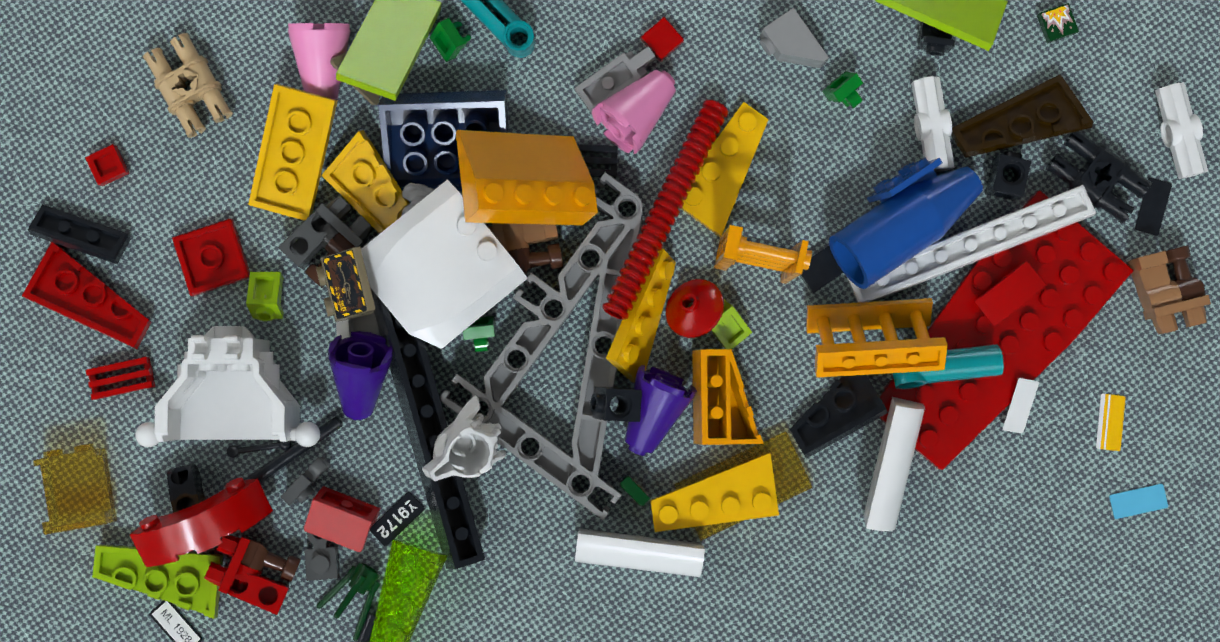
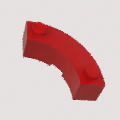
M236 478L228 482L224 490L198 504L164 516L151 515L140 521V527L133 531L130 537L145 566H159L179 561L178 555H184L193 550H196L197 554L218 546L222 544L220 537L230 535L237 530H240L241 533L246 531L273 510L258 479L243 480V478Z

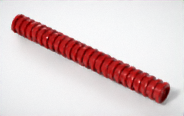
M705 100L703 102V108L699 110V116L695 118V124L690 128L691 133L687 134V141L683 142V149L678 152L679 158L674 160L675 166L670 168L671 174L666 177L667 183H663V191H660L657 195L659 200L654 201L653 206L655 208L650 209V216L645 219L646 225L641 227L642 234L637 235L636 239L638 242L633 243L632 248L634 250L629 251V259L624 261L625 268L620 269L619 273L621 276L616 277L615 282L617 284L611 287L612 294L607 295L608 303H603L602 305L606 313L617 319H628L629 314L627 312L632 311V302L637 301L638 297L636 294L641 293L642 288L640 286L645 285V276L650 275L649 268H652L655 264L653 259L658 258L659 253L657 251L662 250V242H666V234L671 232L670 225L675 224L676 220L674 217L679 215L680 211L678 209L684 205L682 200L687 199V192L691 191V184L696 181L695 175L700 173L699 167L704 165L703 159L707 158L708 151L712 148L711 142H715L717 137L715 134L720 132V126L724 124V118L728 116L729 111L718 101Z

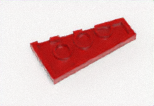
M53 242L48 247L22 294V297L135 349H138L152 323Z

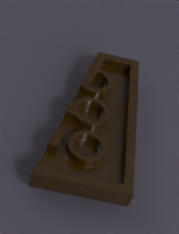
M1060 74L952 127L951 137L964 157L967 158L1092 128L1094 121Z

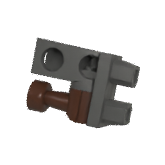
M338 196L327 206L321 204L278 248L298 267L304 270L312 262L311 259L322 248L328 252L326 256L359 246L363 248L366 245L364 241L374 228L361 215L350 227L345 225L342 220L353 208ZM321 263L318 266L311 264L304 272L320 286L316 267H320Z

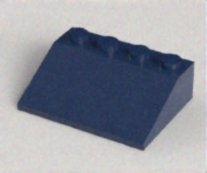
M506 90L399 93L396 101L382 96L378 104L384 163L402 191L409 183L422 184L435 190L448 179L459 192H462L456 131L508 133Z

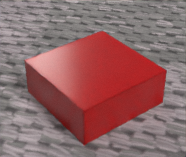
M665 17L641 36V41L651 49L660 62L684 43V39Z
M114 144L85 157L99 186H105L130 174L118 147Z

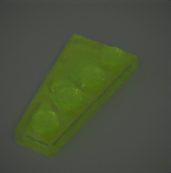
M402 540L392 541L370 642L410 641L448 555Z

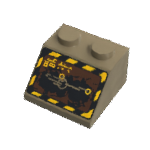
M360 246L321 258V266L316 267L320 286L326 285L329 297L323 298L327 317L334 316L335 322L373 314L376 309Z

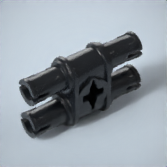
M1080 131L1070 133L1069 139H1066L1063 145L1068 146L1082 156L1086 164L1083 168L1078 169L1057 153L1050 162L1052 163L1046 166V170L1067 183L1068 190L1084 185L1094 208H1102L1116 218L1118 222H1125L1130 216L1127 213L1131 214L1134 207L1112 193L1114 185L1119 183L1135 194L1136 197L1142 198L1148 191L1146 187L1150 188L1152 182L1131 169L1130 161L1127 159L1123 160L1107 149L1105 143L1096 144ZM1102 169L1100 174L1102 181L1096 182L1098 175L1095 171Z

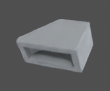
M794 7L764 27L760 34L762 48L769 56L773 54L777 61L821 68L829 59Z

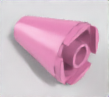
M288 24V34L304 91L331 99H338L341 81L336 80L337 70L331 65L330 60L347 51L351 32L350 24Z
M654 70L598 103L592 109L595 123L598 126L602 122L607 129L603 134L615 146H618L619 149L626 153H630L633 150L634 154H636L644 145L675 94V80L666 71Z

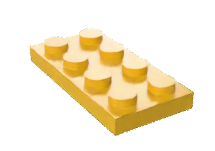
M274 84L248 205L304 221L313 213L338 100L281 84Z

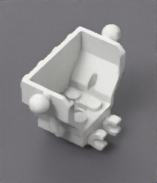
M214 326L205 335H192L191 338H188V352H184L182 364L177 365V380L155 406V423H142L137 428L135 437L137 442L143 447H153L159 442L175 440H280V442L297 441L303 447H311L319 441L320 430L312 422L300 424V405L280 381V365L275 364L273 361V352H270V340L256 339L244 326Z

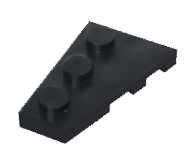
M867 375L842 376L839 380L836 379L833 382L830 390L820 401L815 402L789 430L807 459L882 417L888 411Z

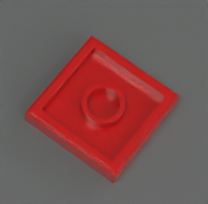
M230 218L172 237L190 296L194 297L249 279L250 270L233 219Z

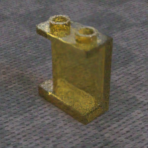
M93 443L74 446V453L63 455V449L43 452L44 458L33 460L34 466L41 467L49 521L42 522L44 535L117 521L105 448L94 449Z

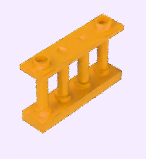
M730 225L720 238L714 265L715 269L726 271L731 265H735V262L780 271L782 272L780 282L786 284L800 276L803 269H809L812 251L807 250L809 241L805 240L800 241L791 249L747 241V237L742 236L743 227Z
M932 298L807 305L806 332L807 334L819 333L822 345H816V378L945 370L948 346L945 337L930 338L927 326L931 324ZM895 328H914L917 339L898 340ZM882 329L885 341H866L864 330ZM851 331L854 343L835 344L832 332Z

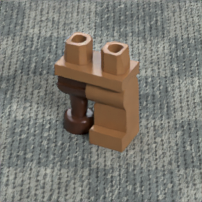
M492 223L493 226L488 227L519 265L524 274L531 268L550 264L552 269L563 267L559 243L548 245V251L530 253V244L558 240L556 225Z
M1189 245L1127 261L1129 267L1134 270L1131 275L1140 303L1144 309L1145 320L1152 319L1158 335L1178 330L1174 313L1181 311L1186 327L1207 323L1204 306L1211 304L1209 295L1205 293V285L1201 280L1192 277L1186 259L1191 257ZM1173 262L1176 279L1170 281L1166 263Z

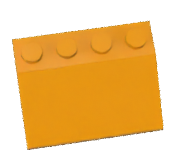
M468 130L456 131L465 222L584 225L598 213L594 182L574 136Z

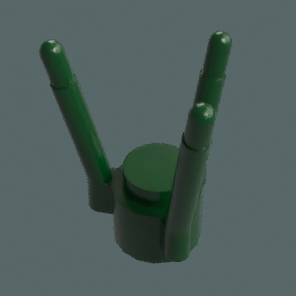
M359 562L356 567L352 565L348 573L316 605L318 609H321L350 581L348 585L351 589L334 613V618L338 619L357 592L364 595L368 590L369 592L353 636L354 641L358 640L375 593L381 585L377 581L380 573L363 562Z

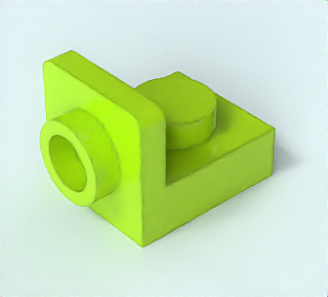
M250 272L246 306L253 319L265 322L272 321L273 319H283L284 312L280 303L284 277L281 272Z
M724 299L722 317L711 331L724 349H733L748 337L752 331L733 305Z

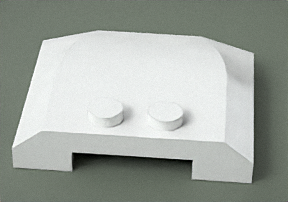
M448 179L361 248L370 288L410 335L439 348L445 347L528 279L485 223L465 222L463 196Z

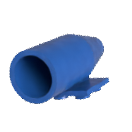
M925 157L916 163L913 161L898 170L899 175L892 179L887 178L873 187L875 192L868 196L867 200L869 203L880 200L881 203L829 238V246L837 264L852 283L861 289H867L947 233L982 193L983 185L978 175L971 168L965 166L937 176L933 169L943 163L940 158L928 161Z

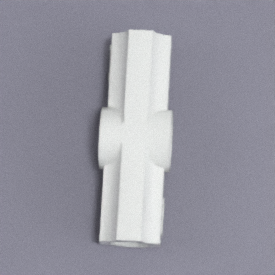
M930 76L914 80L911 83L916 108L914 127L916 137L922 144L923 156L928 161L937 158L941 159L943 163L933 169L935 173L955 168L949 137L952 134V121L948 109L944 107L940 77Z
M1179 82L1155 90L1163 119L1160 126L1161 137L1165 146L1171 149L1178 179L1208 172L1200 142L1203 137L1202 123L1200 118L1192 112L1185 83Z

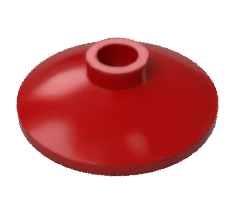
M695 279L685 282L672 293L667 302L665 313L667 323L676 334L682 337L695 338L711 331L721 319L724 311V298L720 289L708 280Z

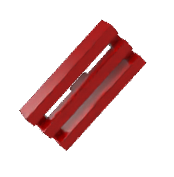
M142 357L85 370L86 376H89L90 379L88 385L92 389V394H90L91 400L156 387L150 357ZM144 365V370L99 380L97 377L98 374ZM146 376L147 382L100 392L99 386Z

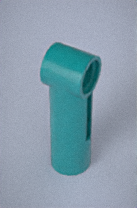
M460 0L506 47L512 56L524 58L533 52L536 44L533 29L503 0H484V2L507 24L506 27L481 2L482 0ZM519 33L525 34L528 39L523 45L518 46L511 42L514 35Z
M998 344L947 350L945 370L893 373L895 388L911 389L927 383L999 376L1003 374L1004 369L1003 355Z

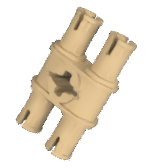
M182 33L178 35L182 43L176 37L170 41L183 63L178 69L172 71L161 48L152 49V56L149 52H146L143 58L156 78L154 86L160 90L168 104L169 113L178 117L187 137L192 138L197 136V130L200 134L206 130L193 108L195 103L204 100L215 123L225 121L224 115L227 119L230 118L233 112L229 109L220 93L222 90L221 83L216 81L207 65V58L198 54L189 34ZM187 80H190V81H191V83H190L191 89L188 90V91H186V90H185V88H186L185 82H186Z

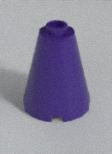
M351 332V337L342 339V335L337 336L330 343L328 349V358L344 415L353 420H363L373 414L393 357V348L391 345L388 347L385 344L386 339L371 332Z
M641 365L638 368L634 389L642 390L640 422H628L625 442L629 445L628 449L641 456H645L646 453H653L695 397L696 388L693 385H690L689 389L682 386L684 381L682 378L667 371L651 367L650 371L647 372L645 371V365Z

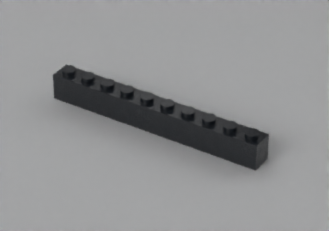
M371 289L376 309L374 314L380 335L386 339L385 344L388 347L391 345L393 348L390 371L446 569H458L483 561L485 556L462 477L453 475L434 481L425 476L422 467L433 460L435 441L442 431L448 427L424 341L410 335Z

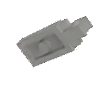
M646 47L637 55H634L632 51L626 54L622 53L575 87L574 90L592 114V109L598 103L647 75L648 73L645 68L656 60V56L649 47Z

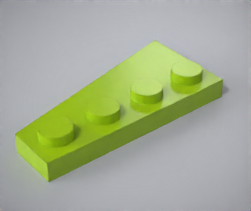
M99 544L95 546L92 577L128 590L133 589L147 594L148 597L157 600L162 599L176 604L177 607L194 610L204 614L206 617L215 619L218 617L220 597L218 589L220 586L214 585L204 577L211 561L223 565V555L189 552L184 555H178L179 561L146 567L136 547Z

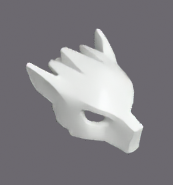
M475 395L459 412L455 421L437 437L434 444L433 460L422 467L425 476L434 481L453 475L474 478L492 469V465L506 456L505 450L496 451L499 447L497 436L501 433V425L499 423L492 424L491 422L482 423L484 415L482 413L477 414L480 409L478 396Z

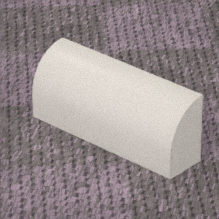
M892 397L863 515L867 529L893 531L896 528L925 411L924 404Z
M579 529L575 562L700 577L705 548L701 543Z

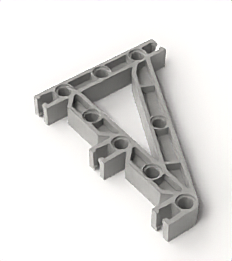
M606 172L600 178L598 186L603 189L605 185H608L619 197L613 205H609L597 197L596 202L597 209L611 219L598 221L559 273L560 292L554 290L532 273L527 277L526 285L531 287L535 283L547 294L540 305L535 306L523 298V290L519 289L513 299L538 316L539 320L524 322L485 374L486 393L461 374H456L452 380V384L456 387L461 384L472 394V398L476 395L479 397V400L484 401L488 405L489 412L482 423L491 422L492 424L499 423L501 425V433L497 436L498 444L602 520L605 519L610 508L605 505L601 509L588 496L598 486L613 495L610 501L615 504L621 497L622 492L598 476L607 421L593 418L590 400L592 394H594L595 386L613 387L616 367L606 359L607 354L602 355L596 351L595 343L601 337H607L613 342L622 320L606 313L602 305L603 303H608L607 295L612 294L611 287L617 284L615 279L621 276L619 271L621 268H625L624 261L629 259V251L634 250L632 245L634 242H637L636 237L639 234L643 209L641 199ZM624 202H630L635 206L636 212L630 217H624L618 211L619 205ZM588 251H593L599 255L600 260L594 267H587L582 263V257ZM597 277H600L572 438L573 456H571L504 407V404ZM558 301L562 304L563 311L558 317L551 318L546 314L545 308L549 302ZM516 350L522 351L526 357L525 364L520 368L512 367L509 362L510 354ZM445 390L440 396V401L459 414L464 406L452 400L450 392ZM528 437L536 439L539 443V450L534 455L526 454L523 451L522 443ZM577 475H585L590 481L589 488L585 491L575 490L572 485L573 478Z

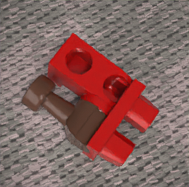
M233 535L222 536V544L218 545L217 551L232 556V560L228 567L211 561L204 578L214 585L220 586L218 591L278 615L289 585L264 577L261 573L264 567L281 571L280 577L291 582L301 558L289 555L286 560L268 551L262 542L242 535L241 538Z

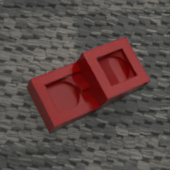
M1026 260L1004 276L1000 282L975 299V303L991 323L996 326L1030 300L1047 284Z

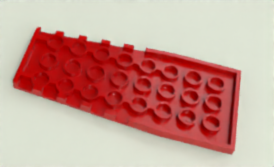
M1038 190L1022 208L1048 199V197ZM1078 222L976 261L955 289V293L948 303L939 311L937 318L929 327L928 333L930 338L945 337L948 345L947 350L998 344L1003 355V374L999 376L927 383L911 389H896L893 377L884 387V391L879 396L888 412L892 397L924 404L925 411L915 450L934 467L943 470L1011 403L1018 379L1034 380L1077 338L1134 270ZM1027 260L1047 285L1016 311L994 326L975 303V299ZM888 413L879 418L885 424Z

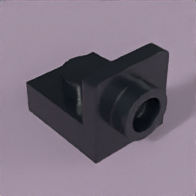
M921 22L918 49L926 50L928 55L943 56L954 47L955 40L952 39L951 34Z

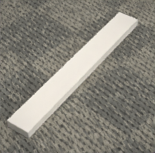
M1081 185L933 243L867 289L857 287L849 278L848 281L857 302H874L1092 217L1096 214V211L1084 185Z

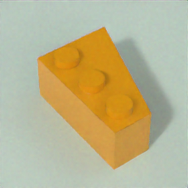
M732 349L693 350V386L697 390L693 398L694 444H764L761 434L758 433L752 408L748 404L743 389L744 384Z

